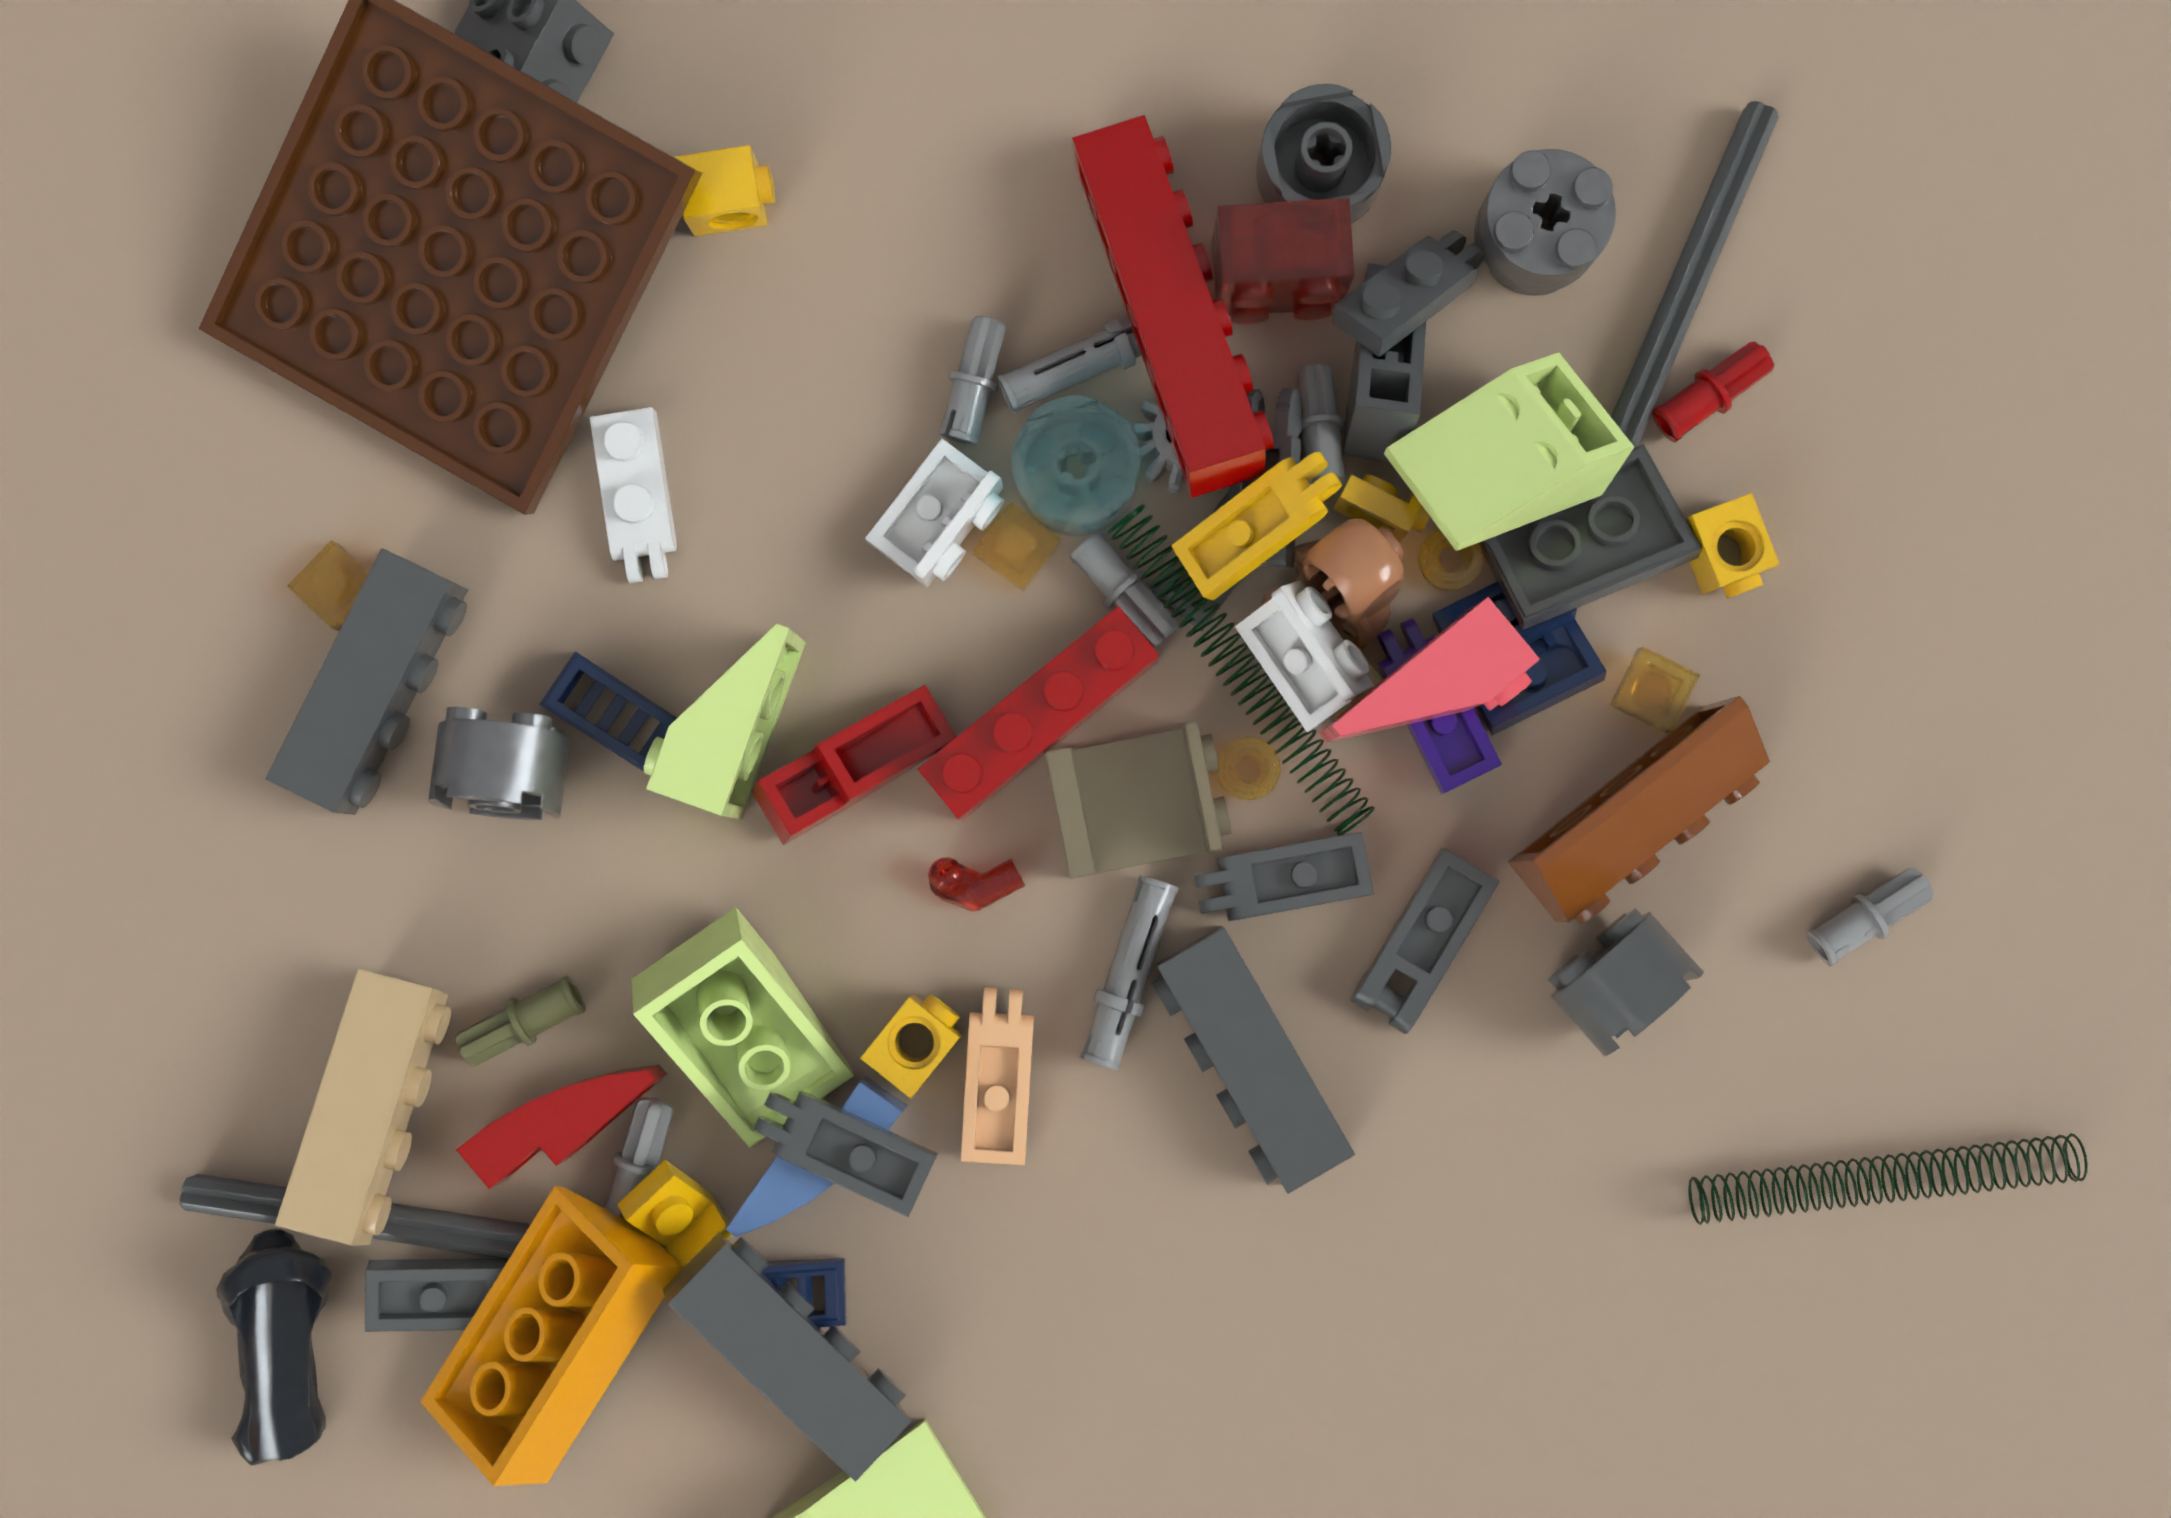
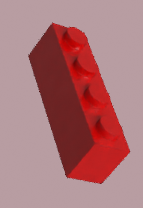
M1117 606L917 768V770L956 818L964 821L1044 756L1045 752L1054 748L1155 666L1160 655L1121 607Z

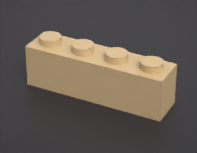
M362 969L357 970L275 1226L350 1246L370 1245L373 1235L378 1236L381 1234L389 1218L392 1199L386 1196L393 1170H401L411 1147L412 1135L406 1132L413 1107H420L423 1104L430 1087L432 1073L430 1069H426L432 1046L433 1043L440 1044L449 1027L451 1008L445 1006L449 994L420 984Z

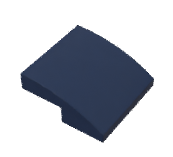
M1495 582L1433 613L1434 623L1438 632L1441 633L1462 614L1489 597L1540 658L1538 662L1525 672L1532 682L1503 706L1497 705L1490 711L1484 704L1476 707L1491 735L1605 680L1607 671L1575 620L1577 609L1522 630L1498 582Z

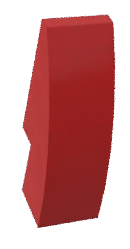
M923 685L818 743L812 751L758 780L751 793L780 841L785 845L927 760L957 736L926 685Z
M658 1064L621 1069L575 1082L531 1100L500 1117L458 1147L456 1151L488 1189L507 1181L541 1150L557 1166L572 1158L665 1077L667 1073Z

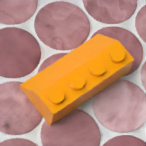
M554 1186L420 1401L421 1404L493 1486L548 1483L664 1299L663 1289L683 1267L656 1240L627 1222L624 1218L618 1217L613 1212L565 1187Z

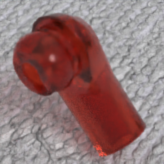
M942 857L934 861L928 871L931 891L940 900L971 912L980 911L1026 886L1011 858L981 873L958 863L956 859Z

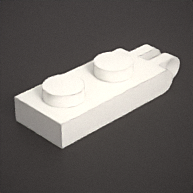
M652 407L589 417L611 557L613 561L624 560L626 575L630 584L643 582L644 580L642 556H649L651 571L655 580L668 578L666 553L677 551V542L657 412Z

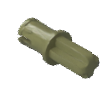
M565 976L555 984L521 1001L515 998L507 1000L505 1009L458 1032L455 1040L462 1058L470 1066H477L522 1042L528 1046L536 1043V1035L576 1014L584 1013L586 1011L585 1004L575 983L569 976Z

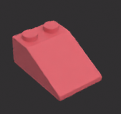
M1487 597L1462 614L1321 730L1319 734L1328 743L1465 712L1483 704L1490 711L1497 705L1503 706L1532 682L1525 672L1538 662L1540 658L1491 599Z

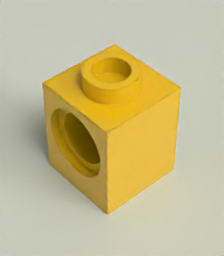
M750 145L674 156L703 173L683 212V219L695 237L768 226L765 204L775 203L773 179L769 165L759 166Z
M1752 493L1686 518L1689 527L1702 548L1699 558L1690 561L1702 595L1723 588L1726 598L1729 599L1764 585L1760 574L1780 565ZM1720 536H1728L1739 545L1741 558L1737 566L1727 564L1720 557L1717 549Z
M929 993L924 1001L913 994L905 1001L860 1059L911 1099L963 1035V1032L954 1026L960 1017L948 1005L931 993ZM919 1023L931 1031L934 1038V1047L928 1056L915 1058L903 1051L900 1045V1033L905 1025Z

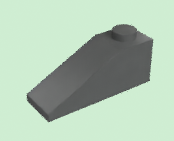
M1368 263L1364 282L1386 266ZM1426 322L1380 357L1356 340L1342 455L1389 462L1384 455L1386 448L1416 429L1421 409Z

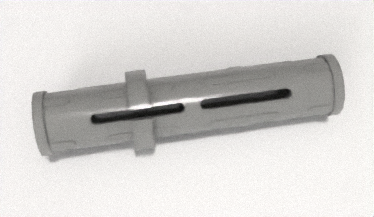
M1117 319L1110 320L1103 324L1104 330L1052 352L1021 368L997 376L998 385L1012 414L1018 413L1019 410L1117 366L1125 370L1136 365L1135 358L1141 356L1129 319L1121 323Z
M1142 875L1139 876L1135 896L1121 933L1104 989L1096 990L1093 1001L1099 1004L1084 1049L1080 1054V1058L1117 1071H1119L1121 1065L1120 1061L1135 1016L1142 1017L1145 1004L1140 1003L1175 894H1177L1179 889L1171 884Z

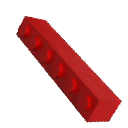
M1142 115L1072 137L1077 173L1190 497L1194 498L1262 476L1266 469V450L1274 448L1271 429L1264 411L1261 410L1253 413L1246 393L1253 391L1250 371L1243 354L1232 356L1226 337L1233 335L1229 313L1222 298L1213 301L1206 285V282L1213 280L1209 258L1202 243L1192 246L1186 228L1193 226L1192 214L1183 189L1172 191L1167 175L1174 173L1164 136L1153 139L1146 116Z

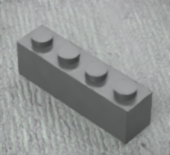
M381 548L265 779L334 813L356 815L359 807H366L379 788L381 774L377 771L388 749L394 750L401 743L408 730L410 718L406 713L416 693H423L429 687L437 672L438 660L434 657L445 635H453L463 621L467 609V604L463 599L468 589Z
M1220 926L1155 964L1162 977L1152 982V985L1170 1016L1181 1010L1194 1031V1033L1184 1038V1041L1202 1072L1214 1066L1226 1086V1089L1216 1094L1234 1128L1247 1123L1259 1145L1248 1152L1267 1185L1279 1179L1285 1191L1289 1194L1355 1155L1225 927Z
M718 1232L663 1289L667 1304L856 1482L911 1423L899 1404L906 1396L905 1393L881 1369L878 1368L871 1376L867 1374L854 1361L861 1351L835 1325H832L826 1332L819 1328L808 1317L815 1307L793 1284L786 1281L779 1289L762 1273L769 1265L768 1261L746 1239L741 1236L732 1244L724 1235Z

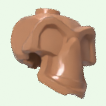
M1350 519L1322 539L1295 546L1294 569H1296L1299 576L1290 583L1302 580L1306 587L1310 586L1316 589L1324 597L1331 609L1332 618L1329 620L1337 632L1340 634L1343 631L1352 638L1357 647L1364 649L1382 632L1388 623L1391 614L1390 603L1397 596L1403 582L1404 567L1401 559L1404 558V552L1397 539L1386 528L1379 527L1377 529L1364 519ZM1281 586L1271 588L1264 595L1262 606L1272 599L1271 594Z

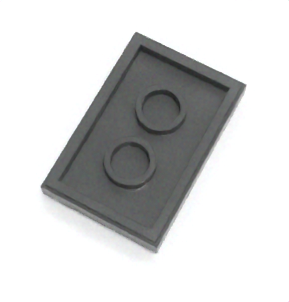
M1644 444L1635 447L1631 451L1603 495L1478 543L1522 630L1699 558L1702 549Z

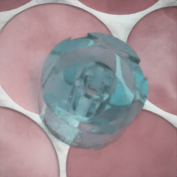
M1065 396L1041 405L1031 414L1021 428L1012 449L1011 465L1016 492L1027 513L1047 531L1067 536H1086L1109 528L1131 508L1138 489L1141 451L1132 426L1120 413L1099 403L1098 400L1086 396ZM1078 455L1082 464L1088 465L1092 463V465L1086 468V477L1074 479L1071 472H1062L1067 469L1068 457Z

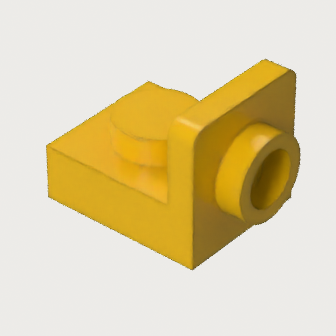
M1351 474L1333 507V510L1351 519H1364L1377 529L1379 527L1386 528L1399 543L1411 528L1422 532L1430 518L1427 511L1412 492L1405 502L1396 497L1399 492L1396 487L1373 475H1364L1363 479H1360Z
M667 1160L660 1163L617 1204L627 1222L665 1246L668 1253L683 1268L718 1232L727 1239L732 1235L726 1230L730 1223L712 1193Z

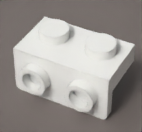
M942 438L872 528L865 540L924 586L928 587L936 576L945 581L956 569L966 553V550L960 544L974 526L983 531L1003 506L1005 500L999 496L1003 489L1002 479L991 470L986 472Z
M1300 580L1278 588L1271 594V600L1237 624L1235 628L1304 729L1309 732L1375 685L1367 675L1369 665L1362 652L1351 641H1344L1329 619L1332 618V612L1324 597L1313 587H1306L1304 582Z

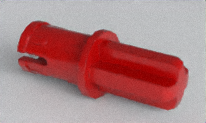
M1755 341L1749 342L1710 371L1702 368L1694 374L1695 381L1661 406L1658 405L1653 409L1652 416L1657 427L1670 441L1676 443L1684 434L1716 411L1723 414L1732 408L1731 401L1773 371L1775 364L1770 357L1769 351L1765 346L1759 345Z

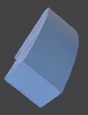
M865 1077L859 1082L842 1109L889 1130L908 1105L868 1077ZM776 1156L726 1230L738 1237L770 1224L812 1201L834 1183Z

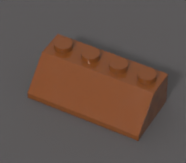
M1741 696L1703 706L1508 861L1555 922L1569 923L1575 918L1579 924H1583L1593 918L1610 903V899L1605 893L1624 878L1629 884H1633L1643 878L1660 863L1655 853L1673 839L1679 845L1687 842L1710 823L1705 813L1723 799L1728 805L1737 802L1760 783L1754 774L1766 766L1770 760L1749 706Z

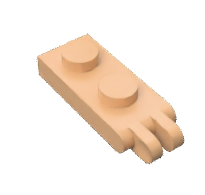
M984 987L982 1013L970 1012L960 1162L1025 1165L1034 1016L1022 1015L1023 989H1010L1008 1014H997V988Z

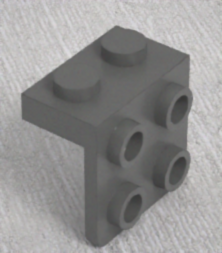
M469 0V6L454 32L576 102L581 97L614 36L610 29L576 0Z

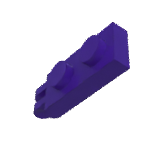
M1410 618L1400 623L1402 633L1409 645L1408 648L1402 650L1390 629L1381 632L1377 637L1387 658L1378 662L1377 665L1383 679L1435 638L1436 635L1424 639L1417 623L1413 618ZM1474 708L1465 712L1407 724L1441 794L1502 765Z

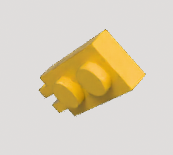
M1314 452L1308 455L1298 464L1292 457L1280 461L1171 545L1204 598L1214 601L1327 514L1328 510L1323 502L1341 488L1342 483L1334 472L1325 474L1313 484L1309 483L1328 466V462L1321 452Z

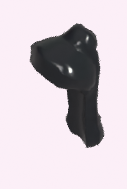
M270 1229L254 1235L246 1250L239 1257L236 1265L223 1273L216 1288L223 1313L237 1329L239 1372L245 1391L243 1414L231 1439L240 1455L250 1466L273 1459L282 1461L294 1458L315 1444L321 1438L326 1428V1416L318 1398L311 1332L320 1311L326 1304L332 1273L323 1259L311 1252L302 1250L294 1236L282 1229Z

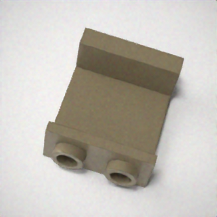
M1198 722L1185 724L1183 728L1073 750H1071V747L1045 752L1070 879L1223 849L1221 836L1232 834L1224 796L1213 798L1208 773L1219 771L1212 734L1200 736Z

